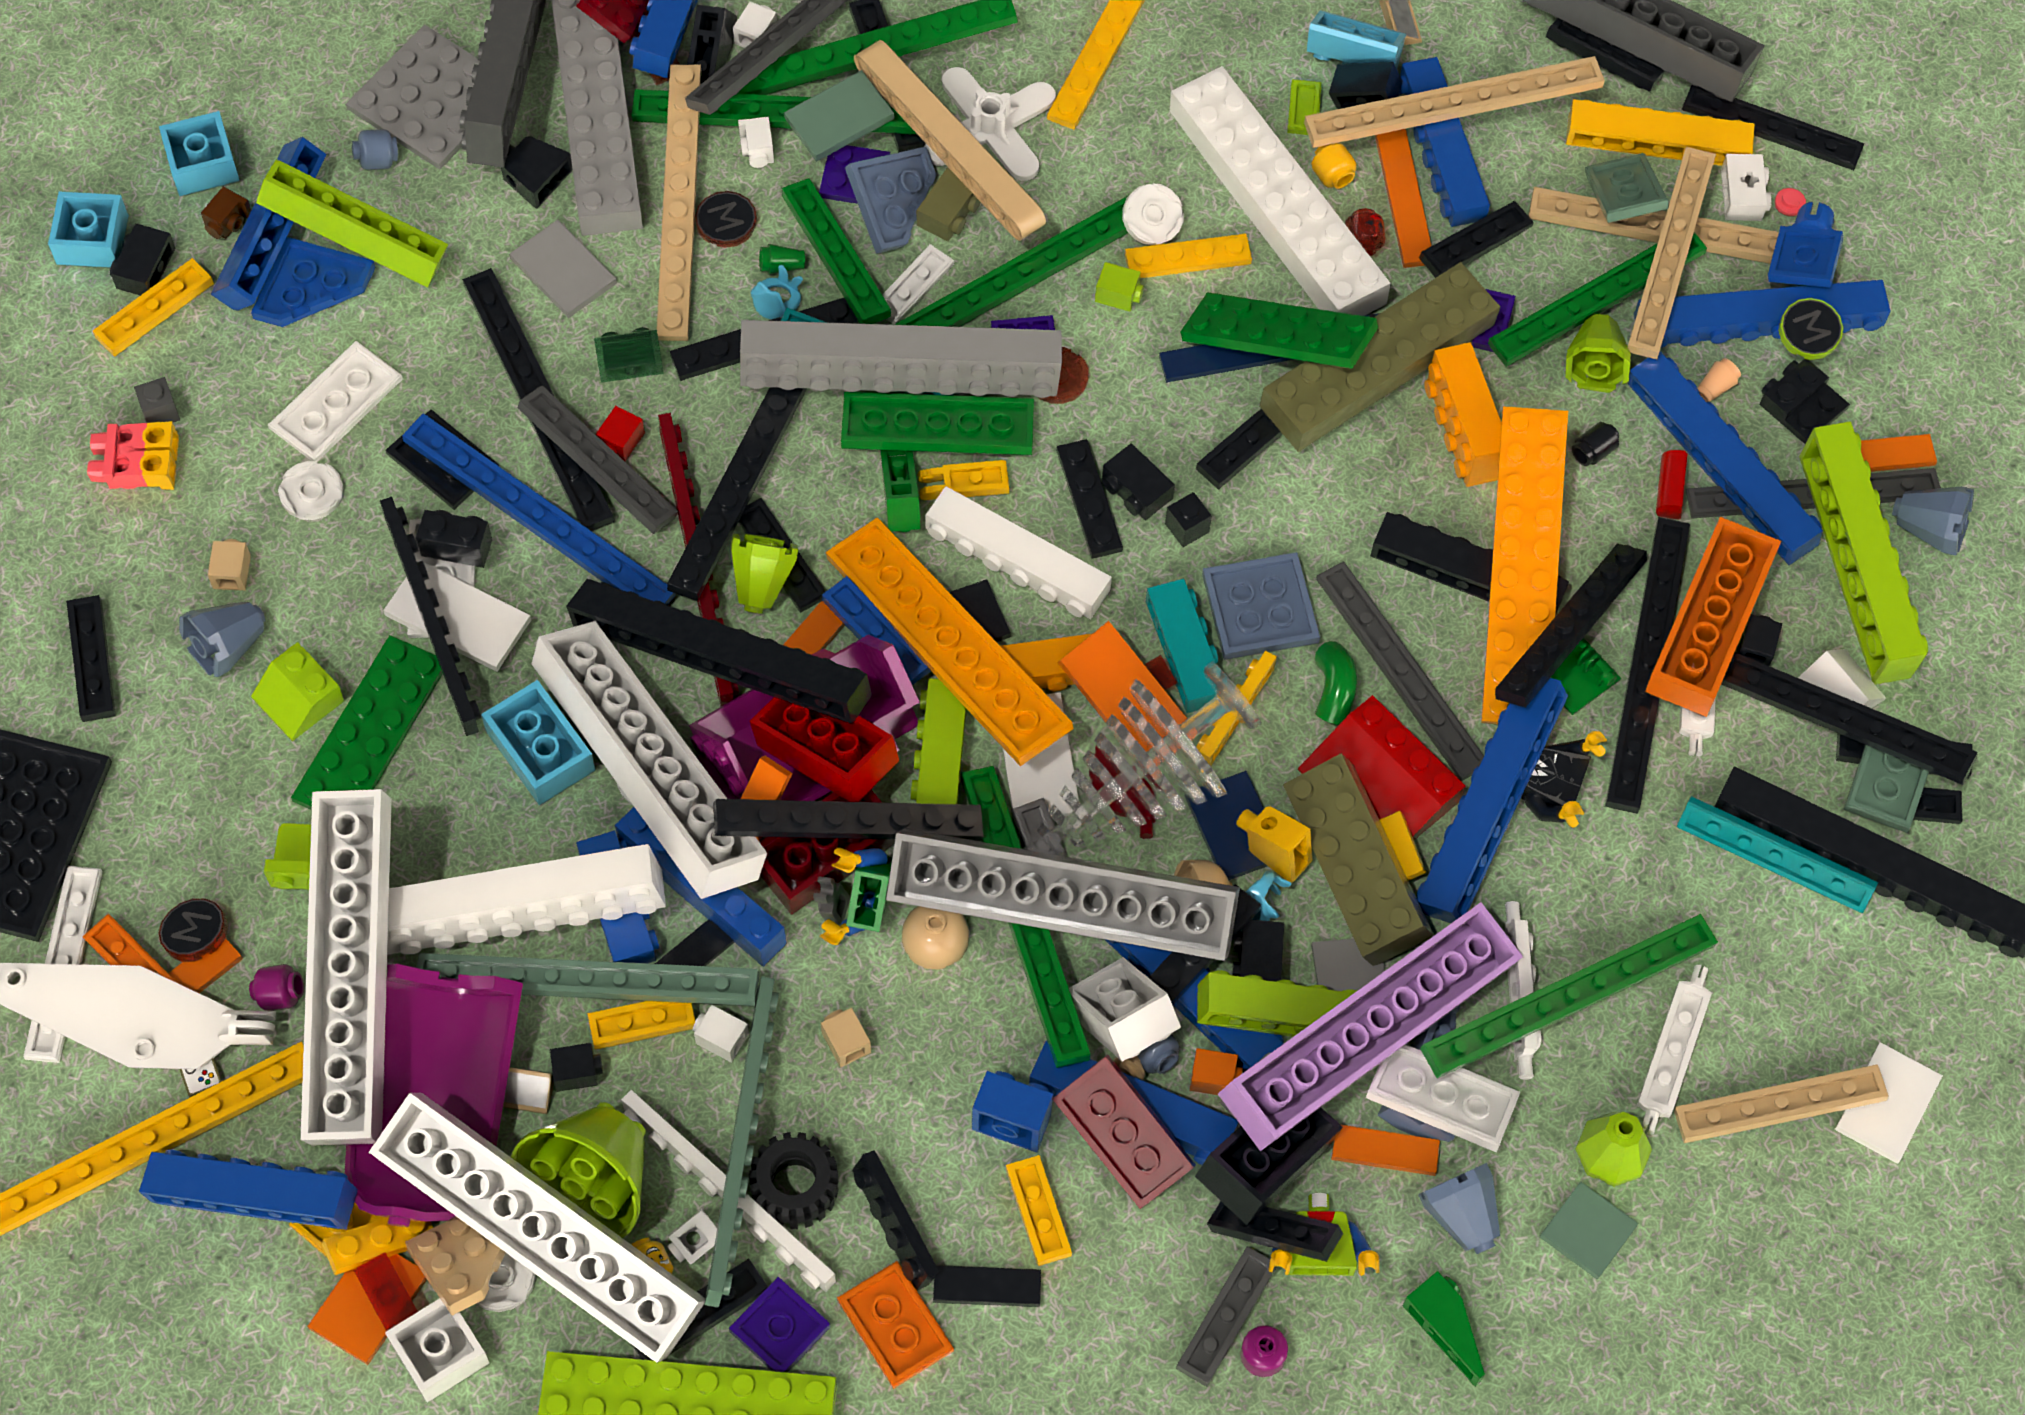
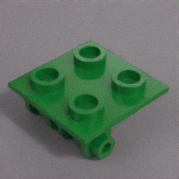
M1584 638L1551 676V678L1561 681L1568 695L1564 707L1571 715H1574L1621 680V677Z

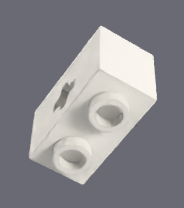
M1726 154L1721 167L1725 220L1762 221L1765 211H1769L1771 208V193L1766 192L1769 168L1764 167L1763 155Z

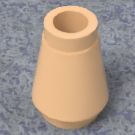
M1726 358L1716 361L1698 386L1700 396L1706 402H1710L1738 384V379L1741 377L1740 370L1732 361Z

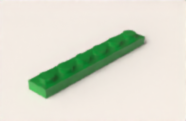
M810 178L783 187V199L860 324H874L891 317V308Z

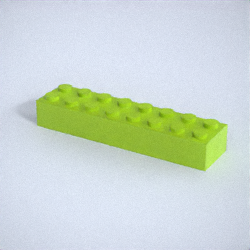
M1851 421L1815 427L1799 458L1872 682L1877 685L1910 679L1926 657L1928 643L1926 637L1921 635L1918 627L1917 609L1914 605H1911L1908 597L1909 585L1906 577L1901 575L1898 566V551L1895 547H1892L1889 539V523L1886 518L1882 517L1879 508V493L1876 489H1873L1870 481L1871 470L1869 463L1866 460L1864 461L1861 453L1860 435L1858 432H1854Z
M547 1351L538 1415H834L837 1384L836 1377L663 1361L656 1363L651 1360Z

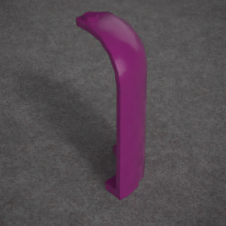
M387 964L382 1132L409 1093H423L497 1147L523 983L498 976L461 974L458 975V979L446 977L439 979L440 972L401 964ZM374 1144L346 1145L345 1175L348 1176V1180L358 1189L355 1203L360 1210L376 1216L388 1217L389 1225L409 1227L410 1221H448L455 1217L453 1213L370 1154L369 1151Z

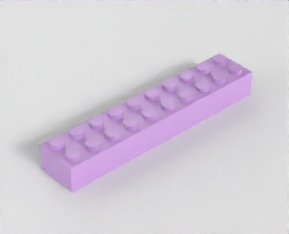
M1480 902L1235 1078L1218 1095L1258 1149L1262 1151L1507 971L1523 956L1482 902Z

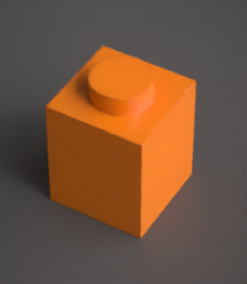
M1196 1048L1190 1091L1218 1095L1231 1081L1242 1074V1067H1236L1238 1055Z

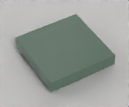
M1580 1181L1541 1233L1540 1238L1598 1280L1639 1223Z

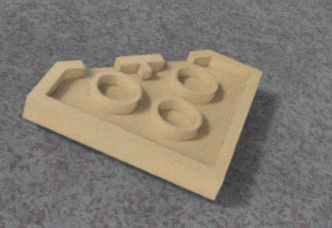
M457 1216L405 1242L409 1254L451 1315L485 1299L489 1291V1280L493 1272L498 1271L506 1253Z

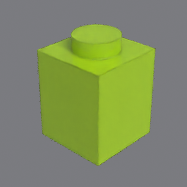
M1105 262L1096 285L1095 302L1131 312L1133 303H1140L1144 285L1140 284L1141 272Z

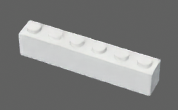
M947 486L925 515V527L931 537L938 541H944L945 539L951 542L965 556L974 555L980 558L983 564L992 571L997 572L1000 569L1009 574L1012 581L1022 587L1029 585L1038 590V594L1046 601L1054 602L1056 600L1065 605L1067 611L1076 617L1085 616L1091 620L1111 590L1112 577Z

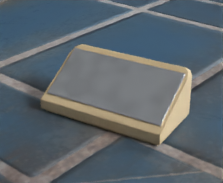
M1379 0L1387 29L1406 33L1404 45L1422 43L1410 0Z
M509 1067L503 1107L547 1114L554 1086L553 1075Z

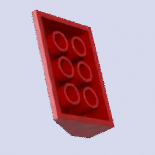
M1373 695L1352 711L1297 769L1303 774L1342 753L1354 765L1379 820L1401 811L1404 814L1413 840L1417 839L1457 805L1466 787Z

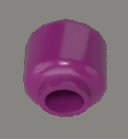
M288 964L265 966L257 970L254 980L249 984V993L252 1000L256 1001L262 1010L290 1009L303 996L304 982L301 974Z
M1267 1325L1257 1326L1244 1337L1240 1351L1241 1362L1246 1370L1255 1376H1273L1282 1369L1286 1362L1288 1343L1284 1335L1276 1328Z

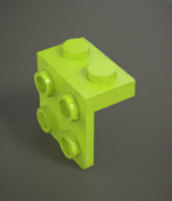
M283 823L279 826L274 859H265L264 874L270 887L309 890L311 824Z

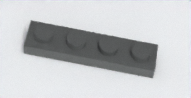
M1248 1246L1246 1247L1178 1362L1177 1370L1206 1387L1209 1385L1273 1275L1272 1272L1268 1271L1269 1258Z

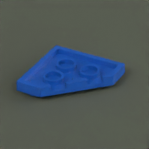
M286 237L251 311L252 317L258 321L284 327L360 295L366 290L376 268L375 263L370 259Z

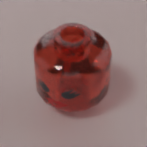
M1367 208L1358 209L1345 221V225L1369 256L1374 255L1385 245L1384 219L1374 210Z

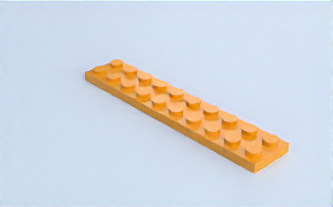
M1503 406L1481 723L1498 725L1499 716L1504 709H1507L1509 703L1496 699L1495 688L1555 618L1568 411Z
M878 517L825 552L827 560L844 578L847 576L878 608L921 661L1019 766L1028 762L1074 729L1072 721Z

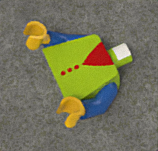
M1325 1193L1310 1194L1308 1196L1309 1211H1298L1296 1214L1337 1224L1341 1228L1343 1235L1327 1262L1272 1248L1268 1271L1273 1273V1268L1280 1266L1286 1270L1285 1275L1354 1276L1358 1262V1274L1360 1276L1365 1275L1366 1267L1374 1268L1376 1273L1380 1272L1378 1253L1371 1250L1355 1223L1348 1221L1345 1212L1330 1211L1329 1195Z

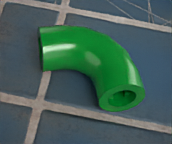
M1329 641L1322 644L1315 654V663L1324 673L1325 677L1324 689L1315 714L1326 722L1339 725L1352 710L1357 690V672L1355 662L1347 649L1336 641Z

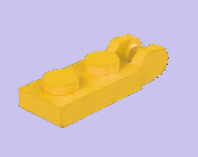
M1005 460L948 464L937 468H926L920 470L917 474L918 480L921 483L944 481V485L925 486L920 489L919 494L922 500L937 499L946 486L965 497L1009 494V481Z

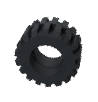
M790 1132L783 1133V1139L779 1141L776 1136L770 1138V1146L766 1147L762 1144L758 1149V1157L753 1156L751 1161L752 1170H749V1181L752 1198L782 1226L784 1223H789L790 1229H798V1223H804L805 1228L813 1226L812 1220L816 1217L819 1222L824 1219L826 1209L832 1210L834 1198L838 1196L839 1181L834 1156L831 1157L830 1149L826 1144L821 1147L820 1140L812 1136L810 1141L807 1140L806 1133L798 1132L797 1138H791ZM792 1165L803 1166L814 1174L815 1181L806 1192L799 1195H787L777 1190L773 1185V1180L780 1170Z

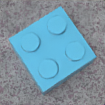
M219 111L159 126L170 170L179 196L240 181Z
M58 192L48 241L49 248L57 265L111 268L112 262L118 259L122 251L129 217L121 195Z

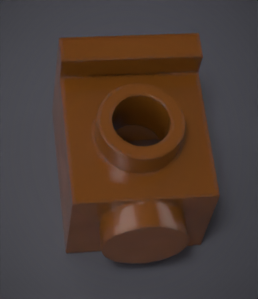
M223 186L201 212L205 230L216 239L221 237L226 239L231 232H237L241 228L244 217L248 219L251 207L248 199Z

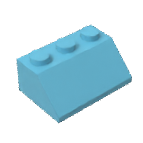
M1320 10L1309 26L1307 51L1314 53L1313 56L1320 60L1329 61L1333 58L1342 61V64L1394 62L1397 69L1406 33Z

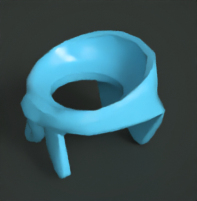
M779 265L778 278H767L759 281L750 293L756 311L761 316L771 320L782 317L787 307L796 311L801 302V294L798 287L802 283L803 278L797 276L791 281L788 279V272L784 266ZM771 287L785 288L789 291L791 298L783 303L780 294L769 289Z
M1266 871L1262 878L1246 891L1247 894L1261 904V910L1252 920L1270 921V918H1278L1279 914L1268 904L1264 897L1269 889L1280 895L1281 890L1276 884L1281 887H1289L1291 882L1282 879L1272 871Z

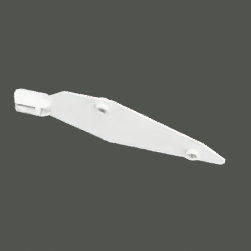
M0 963V1004L129 1068L199 1069L230 1045H273L274 1039L266 1035L275 1033V1025L266 1021L276 1020V1011L233 1010L142 966ZM17 976H21L20 981L17 984L13 985V979Z

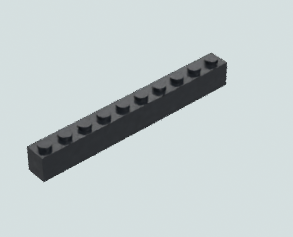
M587 578L566 605L573 627L596 621L609 640L853 724L872 696L867 674L858 668H849L837 664L831 659L813 656L799 648L793 649L778 644L772 639H764L752 635L743 629L728 627L717 620H708L696 616L688 610H679L667 606L661 601L643 598L632 591L626 592L614 588L605 582L599 583Z
M1733 767L1714 807L1878 882L1875 889L1877 894L1883 897L1893 896L1902 900L1905 906L1912 911H1925L1935 916L1937 922L1943 926H1956L1966 931L1967 935L1977 942L1987 941L1998 946L1999 951L2006 956L2025 957L2024 903L1742 769Z

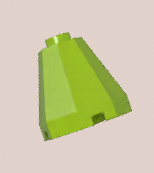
M1595 314L1585 320L1567 349L1565 378L1570 382L1574 379L1579 389L1610 393L1616 389V384L1622 381L1623 385L1629 381L1631 353L1617 321L1609 315Z
M733 534L731 553L738 603L744 605L745 611L763 613V609H771L796 563L798 546L796 544L790 543V548L787 549L783 547V540L745 534L744 541H742L739 534Z
M1621 1111L1611 1112L1588 1120L1575 1150L1588 1176L1595 1179L1598 1178L1605 1181L1606 1184L1615 1187L1641 1177L1652 1148L1638 1117Z

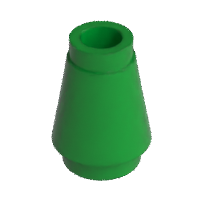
M768 244L767 247H760V271L768 272V275L779 273V265H783L786 271L804 269L805 251Z

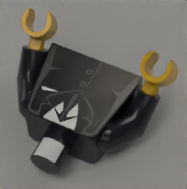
M1600 731L1589 733L1586 739L1544 747L1521 796V799L1525 800V805L1538 820L1567 822L1568 826L1572 828L1579 824L1575 815H1584V811L1581 805L1576 802L1591 758L1588 754L1591 751L1593 755L1601 757L1606 751L1602 745H1597L1600 742L1607 741Z

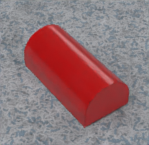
M1669 450L1661 456L1656 514L1658 517L1681 519L1688 455L1685 450Z

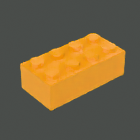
M1471 342L1435 350L1432 363L1428 366L1429 375L1428 379L1424 382L1427 397L1429 399L1433 398L1435 401L1434 414L1438 425H1444L1446 448L1449 452H1454L1456 475L1458 478L1464 479L1466 487L1498 480L1502 422Z

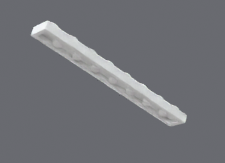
M630 1090L621 1099L625 1110L623 1114L632 1121H637L643 1125L650 1133L648 1139L657 1149L663 1151L667 1148L675 1156L673 1162L680 1170L686 1174L692 1171L700 1178L698 1181L699 1186L709 1196L713 1197L715 1194H718L722 1198L726 1175L636 1093ZM746 1194L745 1198L739 1197L737 1208L743 1209L742 1217L751 1224L749 1231L760 1242L764 1243L766 1240L771 1242L777 1248L774 1253L784 1264L790 1266L794 1263L803 1271L800 1277L808 1286L814 1290L819 1286L827 1292L836 1283L835 1273L749 1195Z

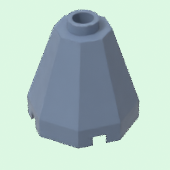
M1960 486L1906 491L1902 498H1896L1892 516L1897 517V525L1939 551L1956 556L1957 552L1960 551L1969 520L1967 519L1968 513L1972 511L1974 489Z
M245 601L191 610L179 617V632L183 640L189 637L192 645L187 647V649L208 675L214 674V677H220L230 671L264 632L265 616L257 605H252L250 602Z
M1487 1163L1418 1194L1423 1207L1465 1251L1474 1248L1475 1253L1479 1254L1496 1246L1493 1239L1500 1236L1493 1175Z

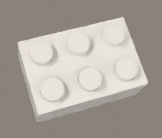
M1124 957L1069 988L1081 1026L1122 1062L1136 1057L1143 1049L1155 1042L1167 1039L1171 1033L1181 1028L1168 994Z

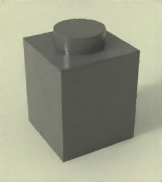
M165 377L134 386L147 423L180 421Z

